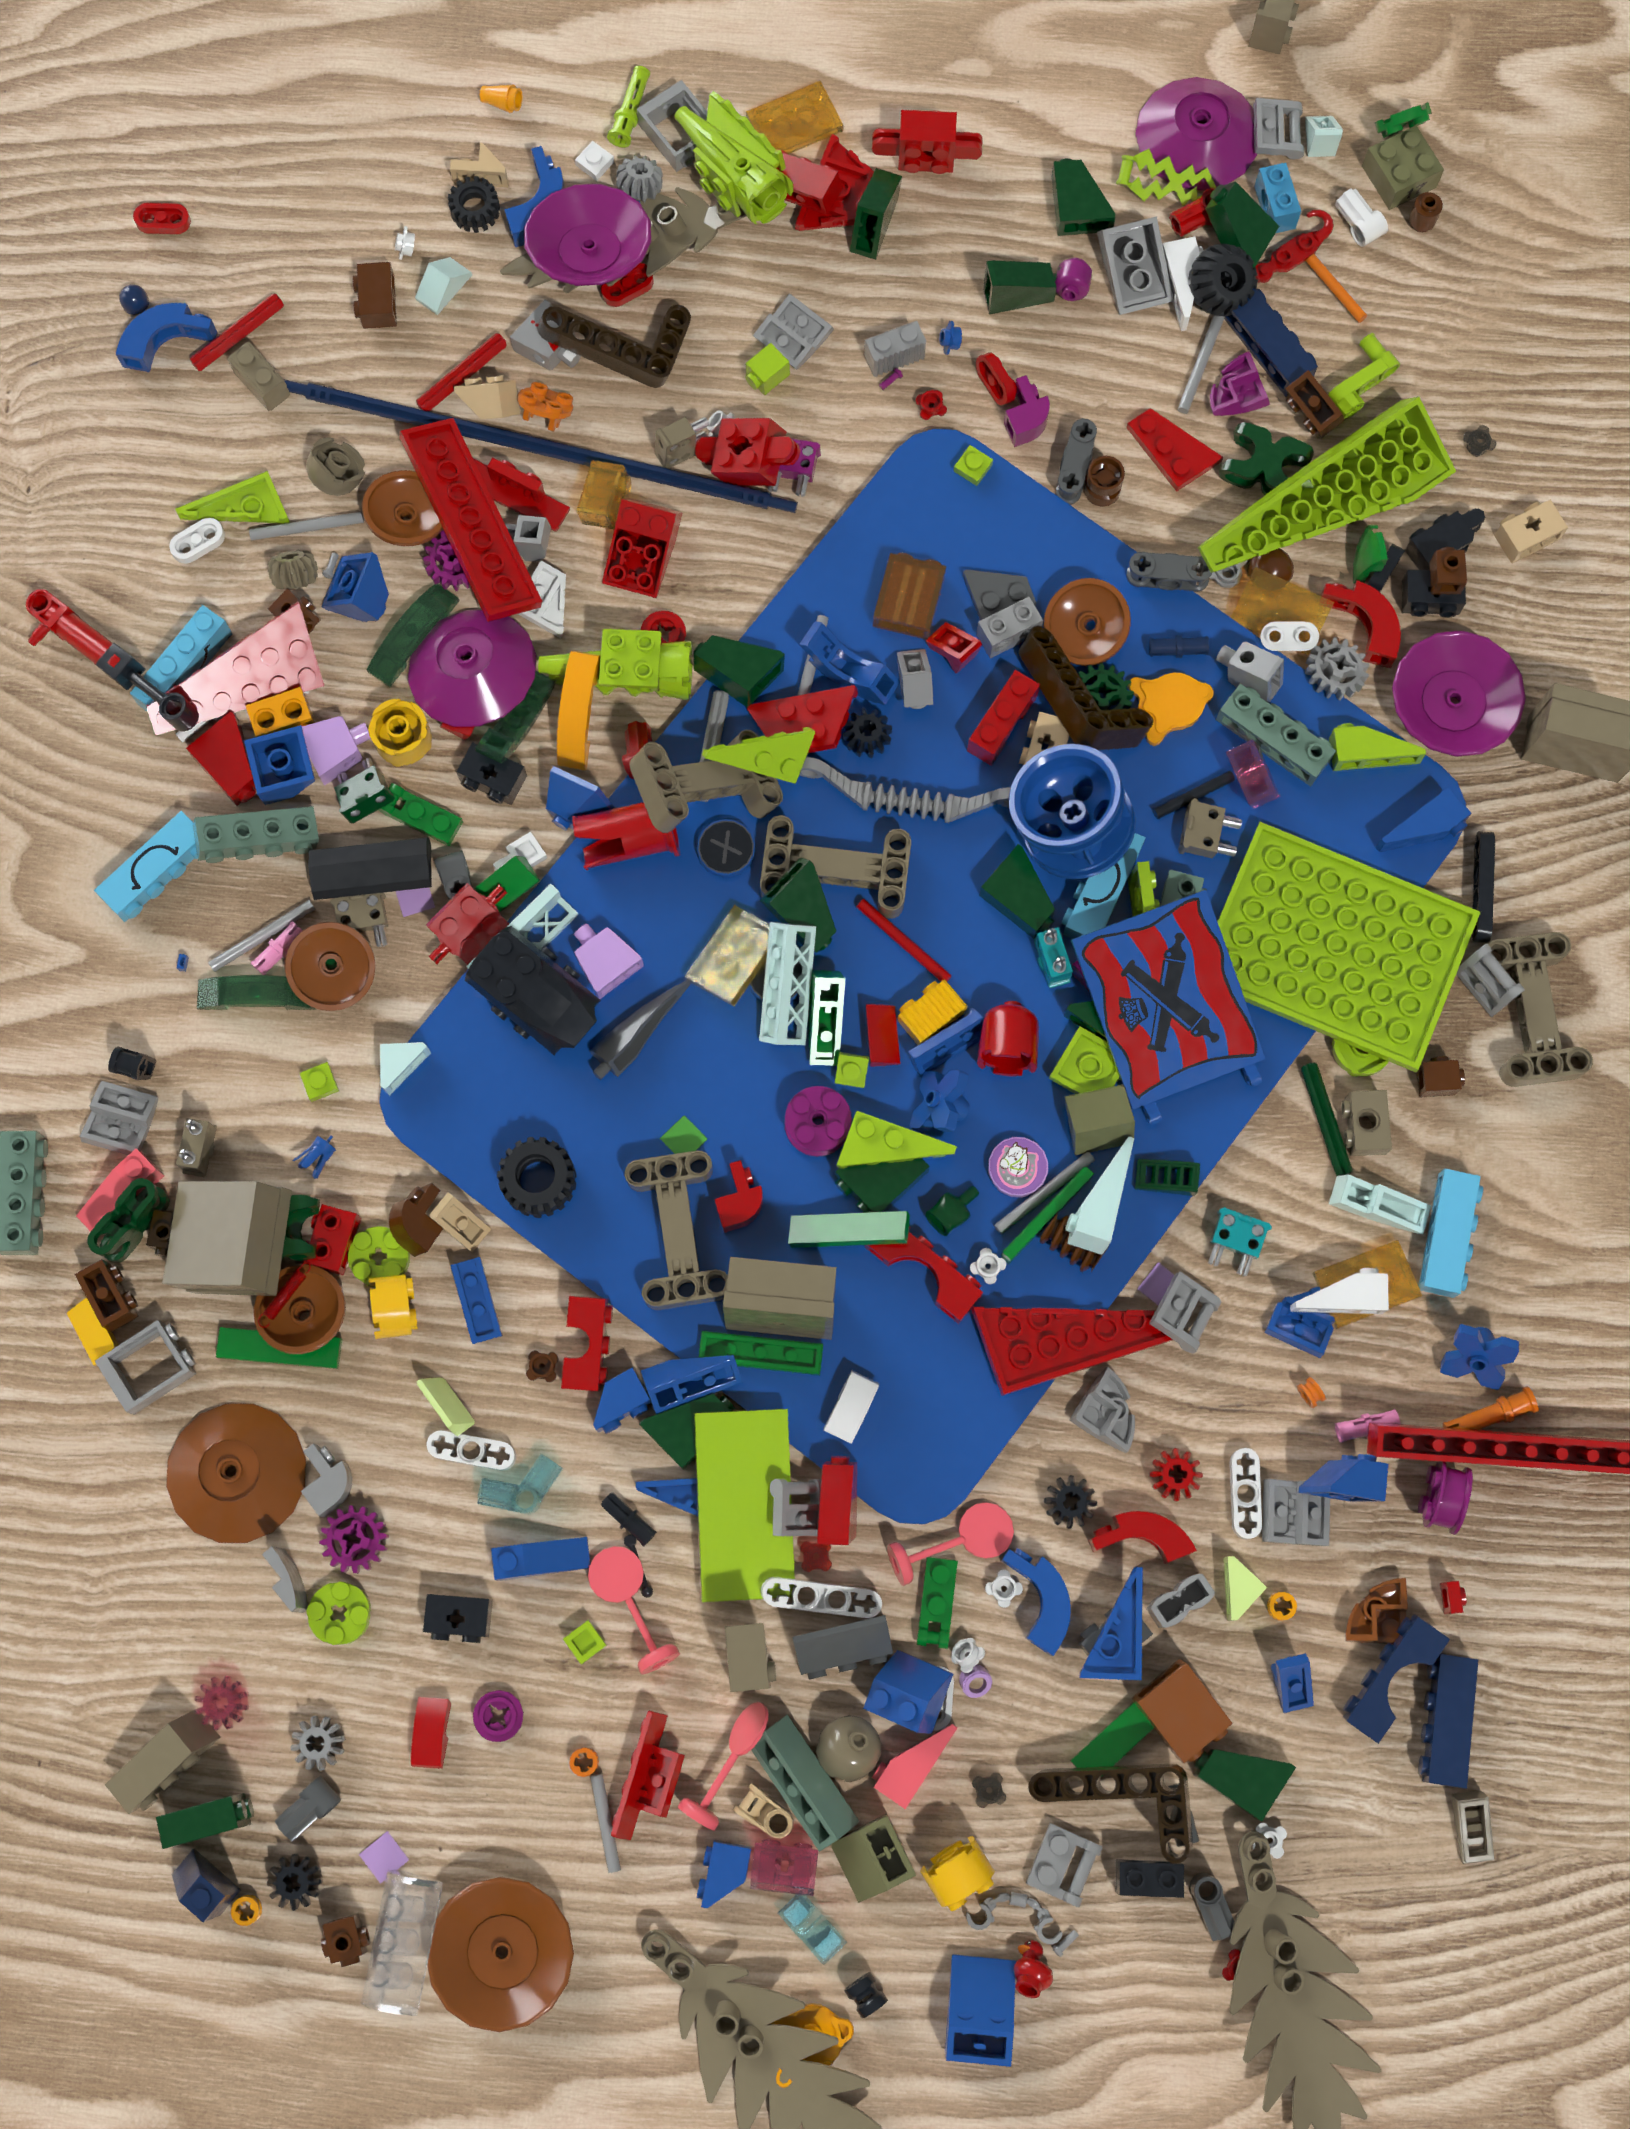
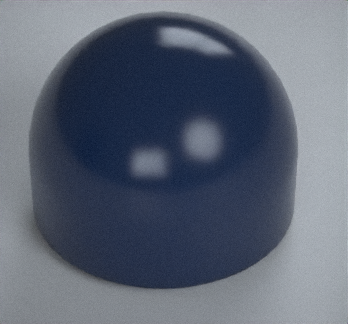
M130 284L125 286L120 292V304L128 314L138 315L148 308L149 298L142 287Z

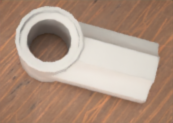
M1349 189L1336 200L1335 206L1351 226V234L1359 246L1364 247L1388 232V224L1383 214L1378 210L1372 211L1356 189Z

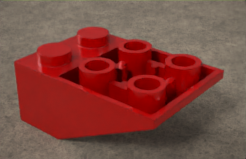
M631 498L621 499L602 583L657 598L676 542L682 512Z

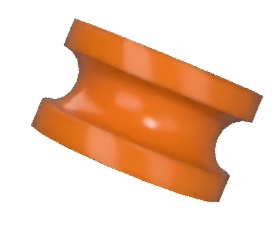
M1311 1377L1306 1379L1305 1385L1299 1384L1297 1386L1301 1397L1311 1408L1317 1406V1401L1323 1402L1326 1400L1324 1392Z
M584 1747L573 1752L569 1764L574 1774L586 1777L597 1770L599 1759L594 1750ZM580 1753H587V1758L593 1760L592 1767L587 1766L588 1771H582V1767L576 1765V1758H581Z

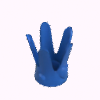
M331 1135L327 1141L317 1136L312 1145L292 1161H296L307 1153L298 1164V1167L302 1169L309 1167L320 1156L312 1174L314 1179H318L326 1161L336 1151L329 1144L333 1136Z

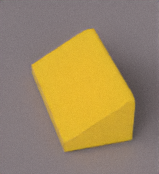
M87 1298L67 1312L94 1366L97 1365L95 1360L119 1345L113 1333L101 1326Z

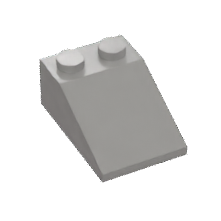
M1157 216L1097 232L1103 263L1119 315L1174 301Z

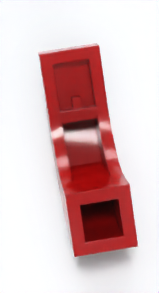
M1356 581L1352 590L1347 589L1342 584L1326 583L1318 605L1347 612L1357 617L1364 625L1368 638L1365 650L1366 656L1363 661L1391 669L1397 658L1401 641L1399 619L1390 602L1378 590L1360 581Z

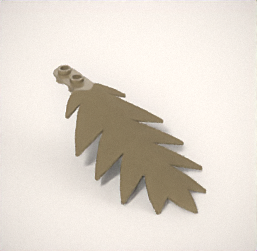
M676 187L675 191L686 205L657 193L655 200L647 198L645 203L639 200L651 221L652 242L645 254L646 256L649 252L646 275L650 277L670 264L695 241L694 251L696 253L700 252L716 236L718 229L747 215L740 207L741 215L736 217L730 210L725 211L718 202L710 207L699 196L679 187ZM528 253L516 258L500 270L502 275L534 274L527 284L528 288H533L552 280V278L534 266ZM618 278L606 284L607 286H612L621 278ZM566 283L563 291L569 293L578 286Z
M1257 1831L1248 1832L1241 1838L1238 1846L1247 1901L1243 1903L1235 1919L1230 1943L1235 1945L1246 1932L1247 1934L1243 1941L1233 1981L1229 2012L1235 2015L1262 1989L1263 1991L1258 2000L1249 2029L1243 2061L1249 2063L1278 2035L1266 2079L1263 2110L1269 2112L1294 2079L1292 2095L1293 2129H1308L1311 2123L1315 2129H1341V2112L1363 2120L1367 2119V2114L1355 2092L1331 2064L1380 2073L1381 2068L1354 2042L1322 2019L1371 2021L1373 2016L1343 1992L1309 1972L1357 1974L1359 1968L1330 1941L1305 1922L1292 1916L1318 1918L1319 1913L1297 1897L1277 1891L1276 1878L1270 1856V1845L1267 1838ZM1255 1843V1849L1250 1852L1251 1846ZM1261 1873L1260 1880L1256 1882L1257 1876Z
M651 1930L644 1935L641 1942L644 1956L663 1970L672 1981L684 1988L679 2009L682 2039L687 2038L697 2014L696 2033L700 2072L708 2103L713 2102L736 2057L735 2095L739 2129L751 2128L768 2092L771 2129H800L801 2123L804 2129H882L880 2124L863 2111L831 2096L869 2087L870 2081L868 2079L829 2065L802 2060L837 2045L839 2042L837 2037L789 2025L770 2024L804 2009L805 2003L803 2001L774 1990L732 1981L747 1976L748 1969L730 1964H709L706 1967L663 1930ZM652 1942H660L663 1946L655 1947ZM676 1963H684L687 1965V1967L680 1968L677 1966ZM779 2068L782 2070L780 2075L782 2083H787L789 2079L792 2080V2083L786 2088H782L776 2083V2075Z

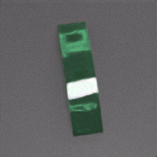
M434 584L409 607L388 633L372 658L367 672L390 688L406 669L408 658L437 622L450 614L460 599L448 590H444L439 584Z
M535 671V679L524 700L505 717L500 718L493 729L489 728L475 747V751L499 763H503L509 758L533 727L552 693L556 680Z
M241 975L198 980V1010H228V1007H285L286 1010H316V1008L307 1005L295 995L286 976Z

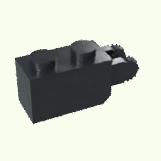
M1475 508L1463 515L1459 511L1449 516L1447 514L1441 515L1433 522V526L1426 530L1420 528L1409 537L1410 541L1405 552L1419 570H1430V560L1435 551L1441 548L1453 547L1456 550H1465L1466 553L1473 541L1474 533L1480 529L1486 518L1484 511Z

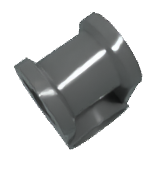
M462 850L434 859L440 880L444 885L449 900L466 883L473 888L469 877L468 865Z

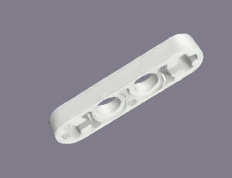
M771 1577L765 1580L761 1587L763 1600L774 1607L859 1618H873L879 1614L882 1608L880 1595L867 1588L781 1577ZM774 1583H779L780 1589L790 1591L789 1584H794L795 1586L791 1593L792 1603H787L789 1597L785 1595H778L776 1600H772V1596L767 1593L768 1588L771 1589L774 1587ZM803 1587H810L815 1593L814 1600L810 1604L804 1605L798 1600V1592ZM834 1591H841L845 1595L844 1605L840 1608H832L828 1603L829 1595ZM851 1592H856L854 1595L856 1600H865L866 1595H870V1599L875 1602V1606L869 1607L868 1612H864V1607L853 1604L854 1610L848 1611L852 1602Z

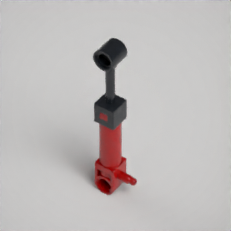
M37 589L29 594L26 599V609L40 622L39 626L33 631L32 636L28 639L32 646H36L51 631L93 662L125 690H129L134 684L159 704L160 715L176 730L188 731L197 724L199 719L198 710L184 696L179 693L164 694L141 676L145 668L135 658L86 623L49 591Z

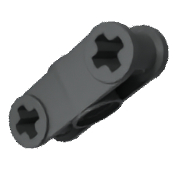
M1084 418L1074 422L1071 428L1069 440L1064 449L1056 488V495L1070 505L1075 504L1081 497L1085 478L1091 464L1092 451L1097 434L1096 425L1091 420Z
M1147 552L1135 553L1130 559L1126 573L1129 583L1136 587L1194 592L1204 590L1208 586L1210 576L1212 575L1202 556Z

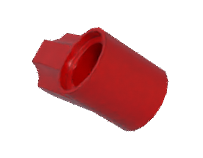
M1215 188L1207 189L1203 192L1201 198L1170 213L1169 219L1176 235L1183 237L1205 224L1212 225L1206 207L1211 201L1210 196Z
M633 721L628 724V728L625 731L627 754L622 756V762L626 773L631 779H634L630 770V760L646 743L652 742L651 727L647 722Z

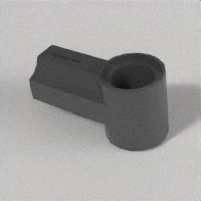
M319 1776L299 1794L300 1798L275 1820L278 1829L291 1841H295L318 1818L322 1819L341 1801L340 1797L322 1776Z
M1202 1872L1196 1874L1190 1881V1892L1196 1900L1211 1940L1214 1942L1230 1937L1234 1919L1223 1895L1222 1885L1209 1873ZM1206 1881L1212 1882L1214 1886L1212 1894L1208 1897H1201L1199 1895L1200 1885Z

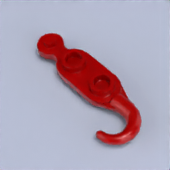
M1319 209L1308 212L1306 214L1308 218L1317 216L1324 221L1323 228L1314 232L1301 233L1277 248L1272 253L1270 262L1260 263L1255 266L1258 275L1255 276V279L1260 283L1269 282L1274 272H1288L1306 261L1312 254H1315L1322 242L1333 231L1334 224L1331 216Z

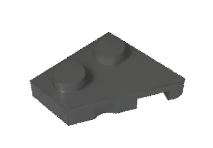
M968 569L963 571L964 580L980 621L1027 597H1030L1036 606V600L1026 576Z

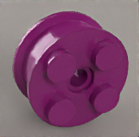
M813 1086L801 1090L791 1099L785 1113V1132L790 1143L798 1151L809 1156L819 1157L834 1153L845 1143L851 1127L852 1117L849 1105L842 1095L828 1087ZM821 1119L823 1123L816 1125L813 1123V1120Z
M1438 1461L1436 1466L1430 1465L1426 1474L1427 1492L1426 1496L1422 1495L1419 1500L1418 1513L1423 1514L1424 1527L1430 1528L1434 1524L1449 1528L1450 1534L1456 1535L1463 1524L1469 1506L1473 1473L1469 1467L1458 1470L1447 1467L1446 1462Z

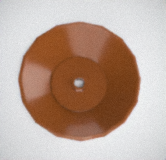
M226 1403L199 1414L179 1434L168 1457L166 1487L175 1512L194 1533L218 1543H248L273 1533L294 1512L302 1495L301 1491L305 1488L306 1457L297 1433L279 1414L254 1403ZM230 1466H235L236 1474L229 1477L227 1469Z
M505 1877L472 1883L450 1898L432 1924L426 1951L431 1986L446 2010L470 2027L494 2032L526 2027L551 2010L569 1982L574 1956L569 1923L553 1898L529 1882ZM499 1946H505L508 1949L507 1957L502 1958L497 1954Z

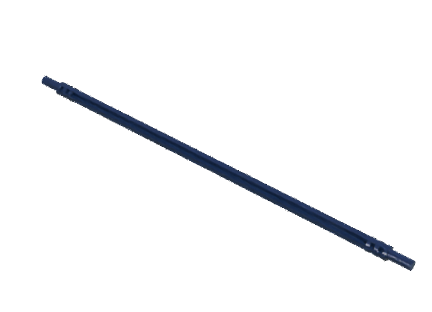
M285 380L290 393L303 395L307 400H314L418 426L454 418L310 382L306 385ZM454 418L461 435L464 437L719 497L766 510L768 507L796 513L798 502L771 496L770 492H763L749 487H742Z

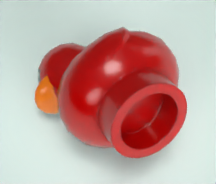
M1029 1940L1024 1945L1018 1946V1951L1022 1954V1958L1018 1959L1014 1965V1973L1017 1980L1015 1988L1025 1997L1038 1998L1041 1991L1048 1989L1053 1983V1971L1040 1961L1043 1956L1042 1945L1038 1941Z

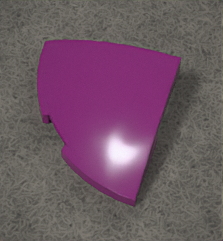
M1250 351L1231 361L1221 371L1223 377L1218 387H1216V384H1213L1211 389L1210 404L1214 416L1241 414L1270 405Z

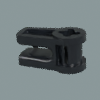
M117 1046L110 1056L108 1070L111 1073L128 1076L135 1080H148L152 1077L156 1059L146 1054Z

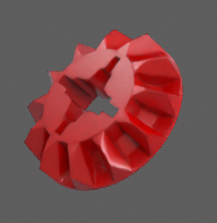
M654 612L642 623L641 630L659 631L658 625H660L665 631H671L668 633V642L661 637V645L662 643L685 640V624L673 612Z

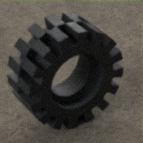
M474 176V181H470V177H465L466 183H462L461 180L457 181V188L452 186L450 189L451 194H448V204L452 219L460 229L464 226V230L470 232L471 227L474 233H479V227L486 231L488 230L487 224L489 223L493 226L495 219L499 218L500 204L497 191H495L493 184L489 185L488 180L484 178L480 182L478 176ZM472 198H480L485 202L484 206L477 211L466 210L464 203Z

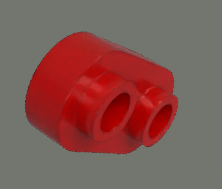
M143 203L133 213V219L137 228L147 234H182L188 230L191 224L189 213L181 204ZM154 219L151 223H146L147 220Z
M639 263L612 286H607L606 283L603 284L601 292L604 302L609 306L619 307L648 292L654 284L653 275L650 277L646 275L647 265ZM643 279L644 282L636 283V280ZM619 292L620 295L612 296V293Z
M992 352L978 356L976 359L978 376L995 402L999 405L1013 402L1016 397L1017 386L1002 366L1000 358Z

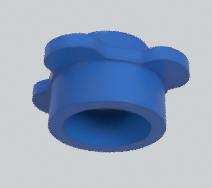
M949 321L948 326L940 332L939 342L941 346H944L943 351L945 355L950 353V349L958 350L962 342V330L960 327H954L953 321Z

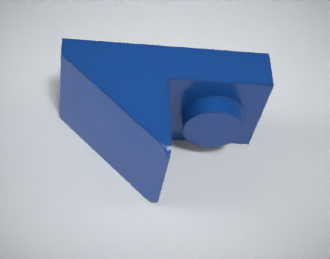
M1307 1654L1276 1660V1663L1271 1665V1671L1283 1713L1314 1706L1311 1668Z

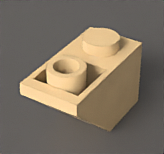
M503 375L486 377L487 382H482L481 377L464 379L465 385L454 386L455 393L480 419L504 418L520 414L515 380L504 381Z

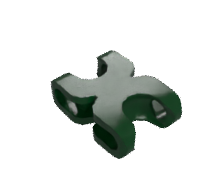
M1242 422L1235 427L1233 437L1237 445L1249 451L1251 458L1245 461L1235 459L1224 461L1219 469V475L1223 481L1243 489L1251 488L1257 482H1260L1261 491L1266 495L1289 478L1282 471V467L1287 465L1306 466L1312 460L1314 450L1309 444L1288 436L1282 437L1276 443H1272V436L1268 429Z
M138 1178L132 1181L115 1202V1209L105 1214L89 1233L87 1244L90 1250L115 1263L123 1262L141 1242L143 1232L150 1229L154 1210L166 1211L168 1209L170 1199L165 1190L156 1187L147 1179ZM146 1187L136 1197V1191L139 1188ZM158 1196H159V1197H160V1203H159V1205H158L157 1207H155V1208H152L153 1205L155 1204V1202L157 1201ZM102 1234H106L102 1239L99 1247L97 1244L99 1236ZM122 1245V1250L118 1254H113Z
M291 1195L282 1259L283 1257H289L292 1260L301 1261L316 1257L317 1244L305 1242L302 1239L301 1230L303 1223L308 1217L319 1213L320 1199L307 1195Z

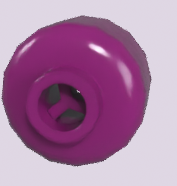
M1069 258L1061 262L1056 271V293L1067 301L1083 299L1090 290L1092 269L1080 258Z

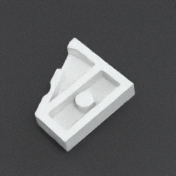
M540 561L531 578L542 599L541 608L522 612L518 615L561 639L564 629L566 574Z

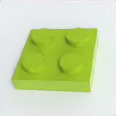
M1149 861L1137 862L1127 879L1132 917L1160 907L1159 900L1154 899L1153 888H1156L1155 871H1150Z
M1079 1026L1049 1079L1069 1091L1079 1094L1113 1087L1120 1076L1108 1042Z

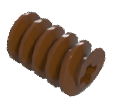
M1057 1213L1041 1235L1040 1243L1044 1244L1048 1240H1052L1050 1250L1054 1251L1061 1247L1060 1258L1071 1254L1070 1265L1073 1266L1081 1261L1080 1272L1083 1273L1089 1268L1093 1270L1104 1253L1101 1255L1067 1244L1070 1232L1066 1231V1225L1069 1216L1066 1215L1059 1220L1057 1219Z

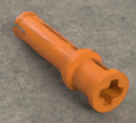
M1526 1386L1522 1388L1521 1392L1514 1395L1498 1397L1495 1404L1451 1421L1443 1422V1428L1480 1430L1503 1420L1504 1422L1511 1423L1515 1420V1417L1528 1412L1537 1413L1539 1407L1532 1390Z

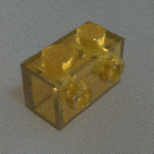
M591 461L576 510L582 524L615 529L621 499H624L625 494H629L631 489V478L628 476L624 465Z

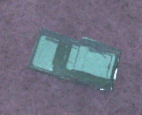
M802 1891L797 1893L778 1912L780 1917L823 1965L847 1943Z

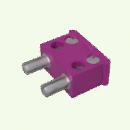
M793 439L800 447L799 459L794 465H780L776 486H768V490L772 492L773 489V492H777L780 477L798 480L796 495L800 496L801 492V497H804L808 482L813 483L817 458L821 456L820 444L817 442Z

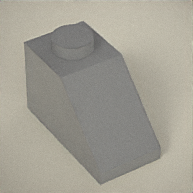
M926 650L897 652L904 707L921 709L926 707V705H934L932 672Z

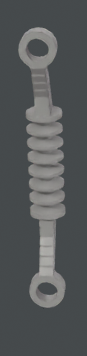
M806 757L799 774L807 778L823 777L864 811H867L870 803H874L875 812H879L882 804L886 805L887 814H890L893 807L897 806L899 816H902L905 808H909L911 818L914 817L917 810H920L921 818L925 820L930 811L932 812L933 821H937L940 813H943L945 823L957 820V818L960 819L965 815H970L973 812L975 813L997 803L1009 808L1010 787L999 788L971 798L949 794L946 801L943 802L941 792H937L934 800H931L929 790L925 791L922 798H919L918 789L914 788L911 796H907L906 787H902L899 795H896L894 785H891L888 792L884 793L882 783L879 784L876 791H873L871 782L851 781L825 762L811 757Z

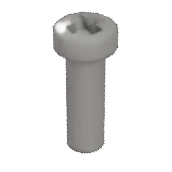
M332 553L326 570L322 572V575L328 579H332L334 576L333 570L339 557L337 553Z
M1073 1930L1057 1946L1054 1945L1052 1947L1053 1951L1061 1957L1063 1955L1062 1952L1079 1936L1078 1933Z

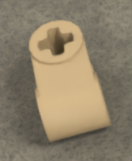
M750 1783L748 1786L749 1792L740 1805H735L733 1810L746 1821L759 1827L773 1838L781 1839L788 1836L794 1827L792 1814L775 1802L762 1789ZM758 1798L757 1802L755 1803L751 1811H749V1808L751 1807L755 1799ZM775 1814H782L787 1818L788 1826L782 1833L775 1832L771 1827V1819Z

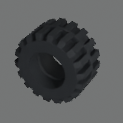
M529 1137L527 1142L524 1143L519 1140L515 1143L516 1147L513 1150L507 1149L505 1152L506 1158H501L499 1165L501 1169L497 1171L500 1190L510 1205L516 1211H521L523 1215L529 1216L531 1214L535 1218H541L542 1214H547V1216L554 1215V1210L559 1209L561 1211L565 1207L564 1203L566 1201L570 1202L573 1197L571 1193L576 1189L575 1178L577 1176L573 1163L565 1149L561 1148L553 1140L549 1142L544 1137H540L539 1140ZM535 1162L550 1164L554 1169L555 1177L549 1188L539 1193H530L522 1188L520 1177L527 1166Z

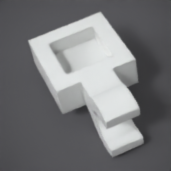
M529 832L506 846L509 855L496 861L493 866L495 867L494 870L497 871L514 856L526 857L531 867H534L547 859V855L533 834Z

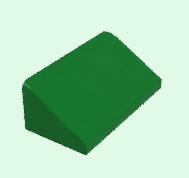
M514 856L475 887L474 890L487 897L499 884L507 892L495 905L500 913L537 884L540 879L526 857Z

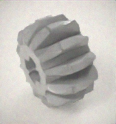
M634 155L632 160L624 158L623 163L618 165L616 185L618 189L623 190L635 200L639 199L645 203L647 198L655 200L657 193L661 192L663 173L661 167L657 166L656 160L648 161L646 156L641 159Z
M312 1716L310 1720L311 1726L305 1721L299 1723L304 1733L293 1732L292 1737L300 1740L299 1744L291 1745V1751L301 1750L302 1752L295 1758V1761L299 1763L307 1758L305 1768L311 1770L315 1763L319 1771L325 1770L326 1761L330 1765L337 1763L332 1753L340 1755L344 1753V1749L336 1746L337 1742L345 1741L346 1738L344 1735L335 1736V1733L340 1730L341 1726L335 1724L329 1728L331 1723L330 1717H324L320 1724L318 1716ZM313 1737H323L324 1743H321V1745H324L323 1749H313L312 1743H315V1741H312Z

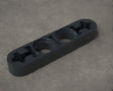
M1478 831L1475 838L1472 909L1481 913L1472 933L1473 942L1489 943L1492 937L1495 867L1494 832Z

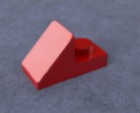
M947 622L925 640L931 650L947 658L955 673L964 668L978 654L982 646L979 639Z

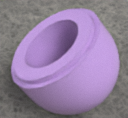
M977 1664L969 1673L961 1672L960 1686L968 1697H981L992 1686V1678L989 1672L981 1665ZM975 1678H983V1684L979 1689L969 1687V1684Z

